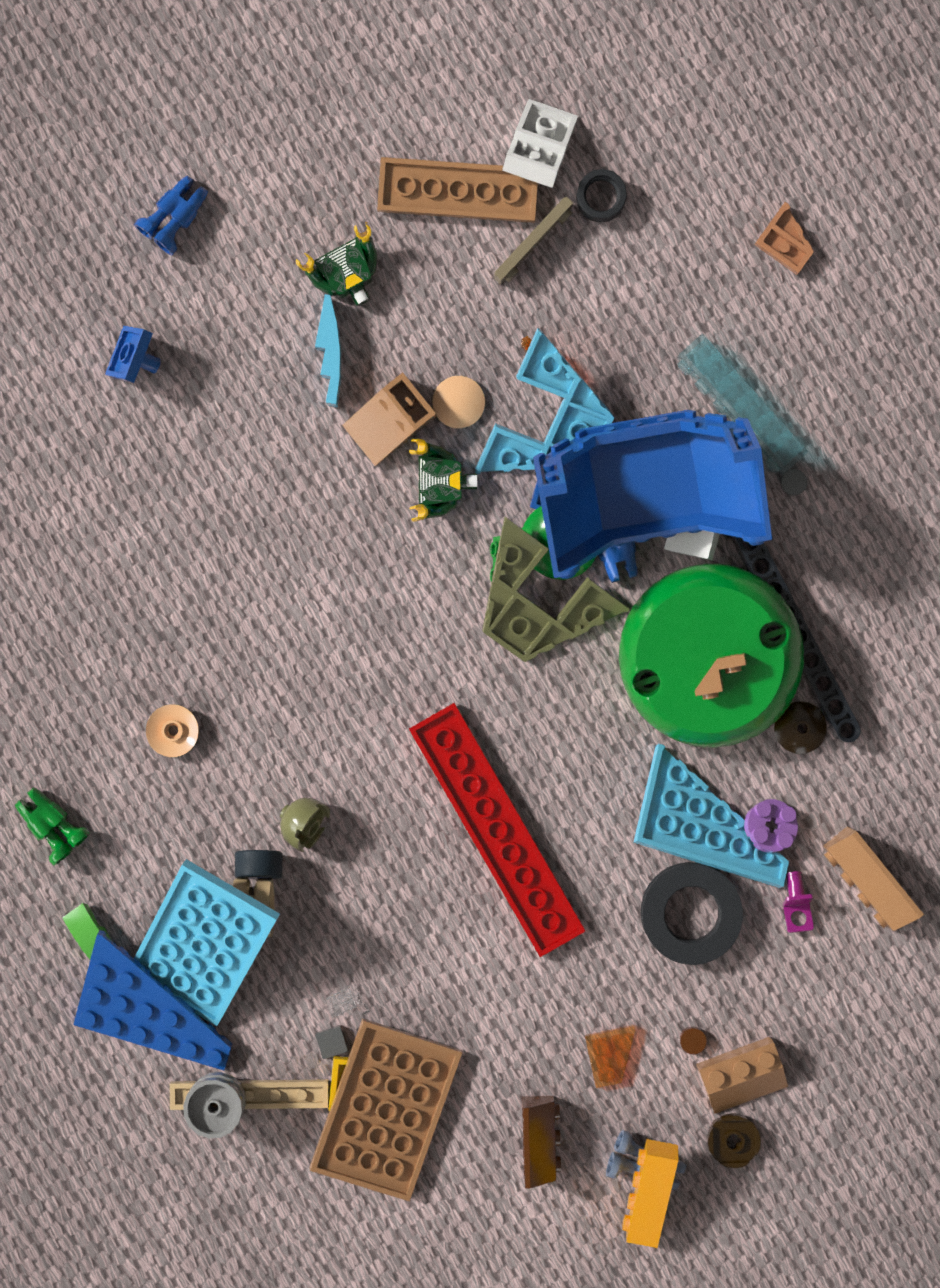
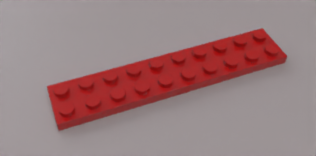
M455 703L410 727V733L539 957L584 933L585 929Z

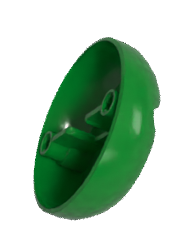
M701 564L682 568L664 576L652 584L640 596L628 614L622 629L619 643V666L622 681L631 702L639 714L660 733L684 744L716 748L731 746L749 740L768 729L782 716L792 702L801 681L804 667V647L799 624L794 613L774 587L753 573L734 566ZM775 625L779 627L776 630L766 633L767 628L770 626ZM780 635V637L777 639H770ZM745 653L747 664L741 666L742 671L726 674L725 669H721L724 690L718 692L719 697L703 700L702 695H695V689L717 658ZM649 672L653 674V676L640 680L644 673ZM656 681V683L651 686L647 685Z

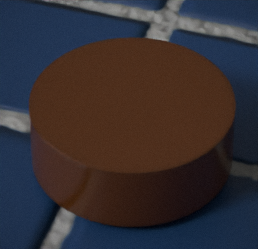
M688 1027L680 1034V1045L686 1053L695 1055L705 1049L707 1040L701 1029Z

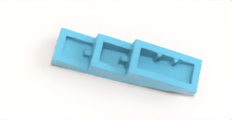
M325 294L315 347L317 350L325 351L320 375L322 378L330 379L326 404L338 407L341 386L340 335L332 298L330 295Z

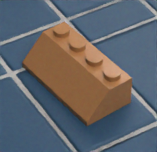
M846 827L823 845L827 851L824 854L825 858L833 867L838 865L844 872L840 875L850 888L854 885L860 893L857 897L866 908L871 905L877 913L873 917L883 929L888 926V928L895 931L924 915L857 831Z

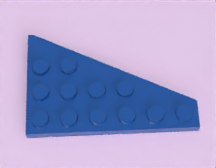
M99 930L73 1025L224 1071L233 1043L224 1035L219 1034L210 1023L206 1024L199 1018L191 1006L180 997L175 996L167 985L163 986L150 975L151 972L136 958H132L122 946L118 947L106 936V932Z

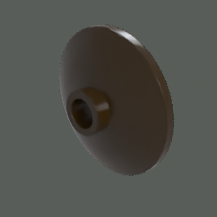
M794 702L789 705L782 716L774 723V732L777 741L784 749L795 754H806L814 751L822 744L826 736L827 724L824 715L816 706L807 702ZM801 723L806 725L804 733H799L797 730L798 725Z

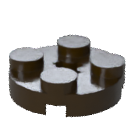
M730 1113L722 1115L712 1122L707 1134V1145L712 1156L720 1164L728 1168H741L748 1165L749 1161L754 1156H757L761 1146V1138L751 1119L741 1114ZM732 1134H736L737 1138H741V1142H737L736 1147H731V1144L727 1142V1138H730Z

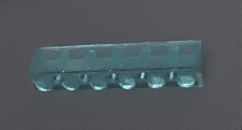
M703 333L677 356L679 361L677 365L685 375L691 374L696 379L695 386L703 395L708 393L714 399L712 404L720 414L726 413L733 422L738 417L749 420L761 446L762 454L767 458L765 464L773 473L779 472L781 475L786 473L809 452Z

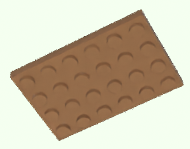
M362 1018L311 1161L310 1171L410 1202L462 1056V1051Z

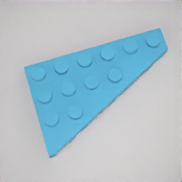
M662 744L656 745L633 843L771 886L784 887L789 861L778 852L767 853L758 850L753 845L754 843L750 837H747L745 833V820L739 814L733 812L725 801L718 799L695 773L687 769L681 760L675 759L665 749L666 746Z

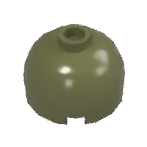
M300 798L290 805L287 804L280 813V828L284 840L300 852H304V847L310 849L319 840L325 827H319L324 817H330V808L313 798Z

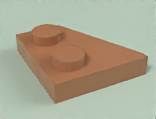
M784 202L754 244L796 275L814 252L809 242L804 238L803 230L799 223L795 221L787 202Z

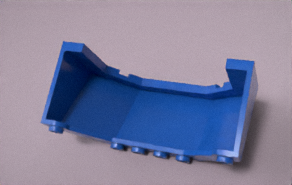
M683 410L582 428L575 432L576 438L570 441L565 438L551 446L549 454L539 453L533 457L554 578L567 579L575 576L580 570V566L609 547H618L632 541L646 542L654 537L670 538L677 533H698L704 530L740 537L744 541L749 542L750 545H760L765 541L772 540L761 446L747 418L738 417L733 422L727 421L726 415L707 413L705 417H700L696 415V411Z

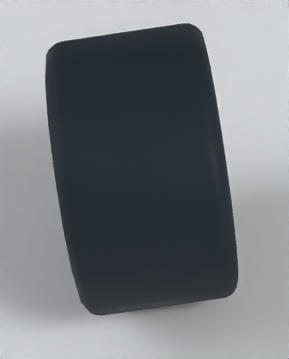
M243 850L235 852V877L248 879L282 878V852L275 850Z

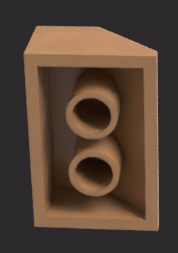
M770 1037L696 1064L714 1114L788 1087L783 1065L776 1046Z

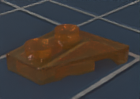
M634 1025L585 1035L596 1088L622 1083L635 1033Z

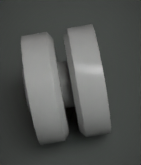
M223 1072L208 1073L200 1077L191 1087L183 1105L184 1118L189 1128L197 1135L209 1139L221 1138L231 1133L238 1125L246 1106V1095L241 1083L232 1075ZM216 1103L218 1106L215 1108L211 1104Z

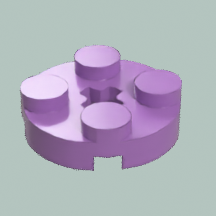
M764 800L748 811L744 822L745 833L747 837H750L754 843L753 845L758 850L767 853L781 851L790 847L797 836L798 823L796 812L792 807L787 806L780 800ZM771 819L777 826L773 833L770 832L769 827H766V822H770Z

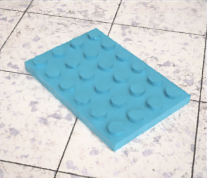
M186 859L181 865L134 958L151 972L150 975L163 986L167 985L175 996L180 997L195 1010V1014L218 1026L280 913Z

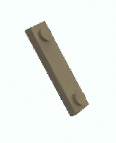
M567 196L555 206L494 272V279L500 285L505 280L509 283L518 274L519 270L517 267L559 222L563 225L571 217L573 212L570 210L572 209L573 202Z

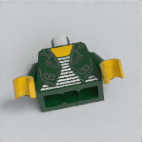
M365 222L367 227L365 232H358L355 225L356 238L318 259L313 260L308 253H304L308 258V262L305 265H301L296 259L297 266L305 271V274L315 288L330 296L338 295L340 299L350 294L356 306H360L371 299L364 286L373 282L371 276L375 274L377 268V251L371 237V228L367 222Z
M412 439L411 442L418 444V450H409V453L422 456H419V504L410 507V510L416 509L418 511V517L411 520L416 522L428 518L442 517L455 509L458 501H461V489H477V474H461V462H458L456 455L443 447L426 443L423 439Z

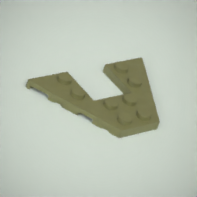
M505 516L482 628L483 633L526 662L535 658L537 654L547 652L555 648V645L569 638L573 639L584 634L590 628L600 626L605 623L604 621L630 610L625 604L588 577L556 618L517 591L549 549Z

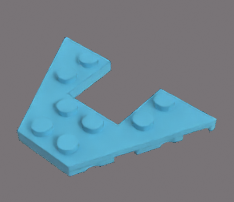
M539 328L535 332L516 378L564 399L544 442L495 423L475 468V473L481 474V472L499 470L509 472L512 469L533 470L535 469L534 456L539 453L549 454L551 446L565 438L570 441L576 438L575 432L582 428L610 424L614 420V415Z

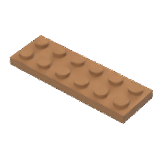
M381 157L377 211L535 223L538 183L502 171V165Z

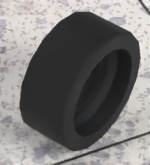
M597 169L586 174L580 181L576 194L577 206L582 215L591 221L599 223L608 222L616 218L623 210L627 198L626 185L622 178L615 172L607 169ZM596 181H607L616 190V203L606 211L594 210L586 200L588 187Z

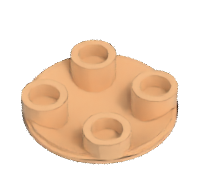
M453 376L442 381L436 388L433 395V409L437 418L443 424L451 428H466L473 425L481 417L485 407L484 393L474 380L465 376Z

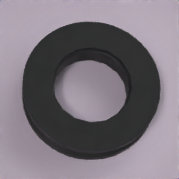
M684 862L667 867L649 883L641 902V921L648 939L662 955L677 963L699 965L716 960L732 947L742 927L743 908L736 888L720 871L701 863ZM685 887H699L707 890L714 897L718 906V918L714 927L707 935L698 939H684L676 936L668 928L665 921V908L669 898L676 891Z

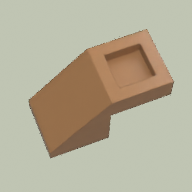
M745 653L717 658L695 689V695H702L703 700L719 697L718 692L724 690L721 669H725L726 674L742 671L741 666L747 664Z

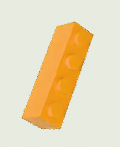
M646 1139L645 1148L639 1149L637 1165H640V1170L634 1171L632 1187H635L634 1193H629L627 1209H630L629 1215H624L622 1230L626 1231L627 1243L658 1248L678 1165V1145Z

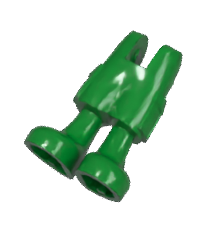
M33 787L27 793L38 807L33 810L22 799L15 804V807L37 840L46 839L52 848L49 862L55 866L73 851L70 845L73 848L78 847L90 835V832L85 827L77 828L71 825L66 820L68 814L59 804L51 801L39 789ZM54 827L59 828V830L66 836L67 842L70 845L63 841L54 832Z

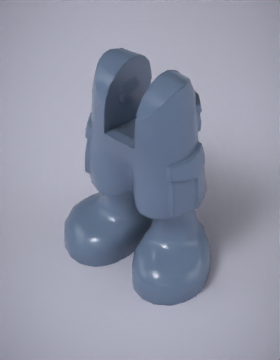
M625 1130L619 1133L614 1145L616 1152L638 1157L639 1149L645 1148V1146L642 1147L632 1140V1134ZM612 1152L607 1164L606 1176L614 1179L618 1177L620 1172L634 1174V1171L640 1170V1165L618 1153ZM678 1160L676 1172L684 1174L687 1165ZM674 1178L672 1190H677L680 1181Z

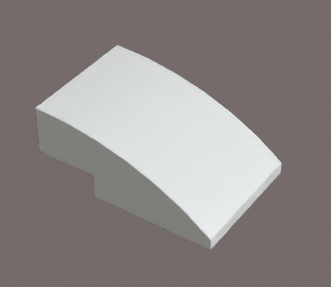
M528 99L506 155L502 171L553 188L578 116Z

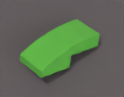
M80 904L63 917L72 936L89 959H91L99 930L106 932V936L110 939L105 927L98 925L88 904Z

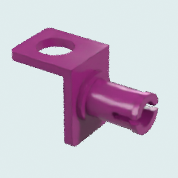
M801 871L786 873L789 897H786L784 900L783 909L787 932L811 931L814 928L810 909L813 894L807 895L804 893ZM796 911H800L806 916V922L802 926H796L791 921V915Z

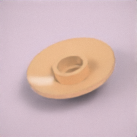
M170 704L158 708L151 714L146 724L148 743L153 750L166 757H178L186 754L194 747L199 735V726L195 716L187 708L180 705ZM175 725L178 728L177 735L169 733L170 726Z

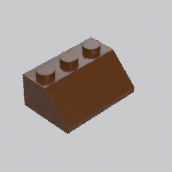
M522 1096L525 1189H530L556 1181V1172H561V1156H556L555 1146H560V1130H555V1120L560 1119L559 1103H554V1096Z

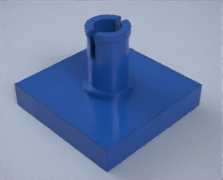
M123 325L105 375L134 383L140 368L155 374L160 367L161 360L146 353L153 333L145 329Z

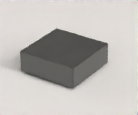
M341 1025L315 1033L323 1059L348 1052V1046Z

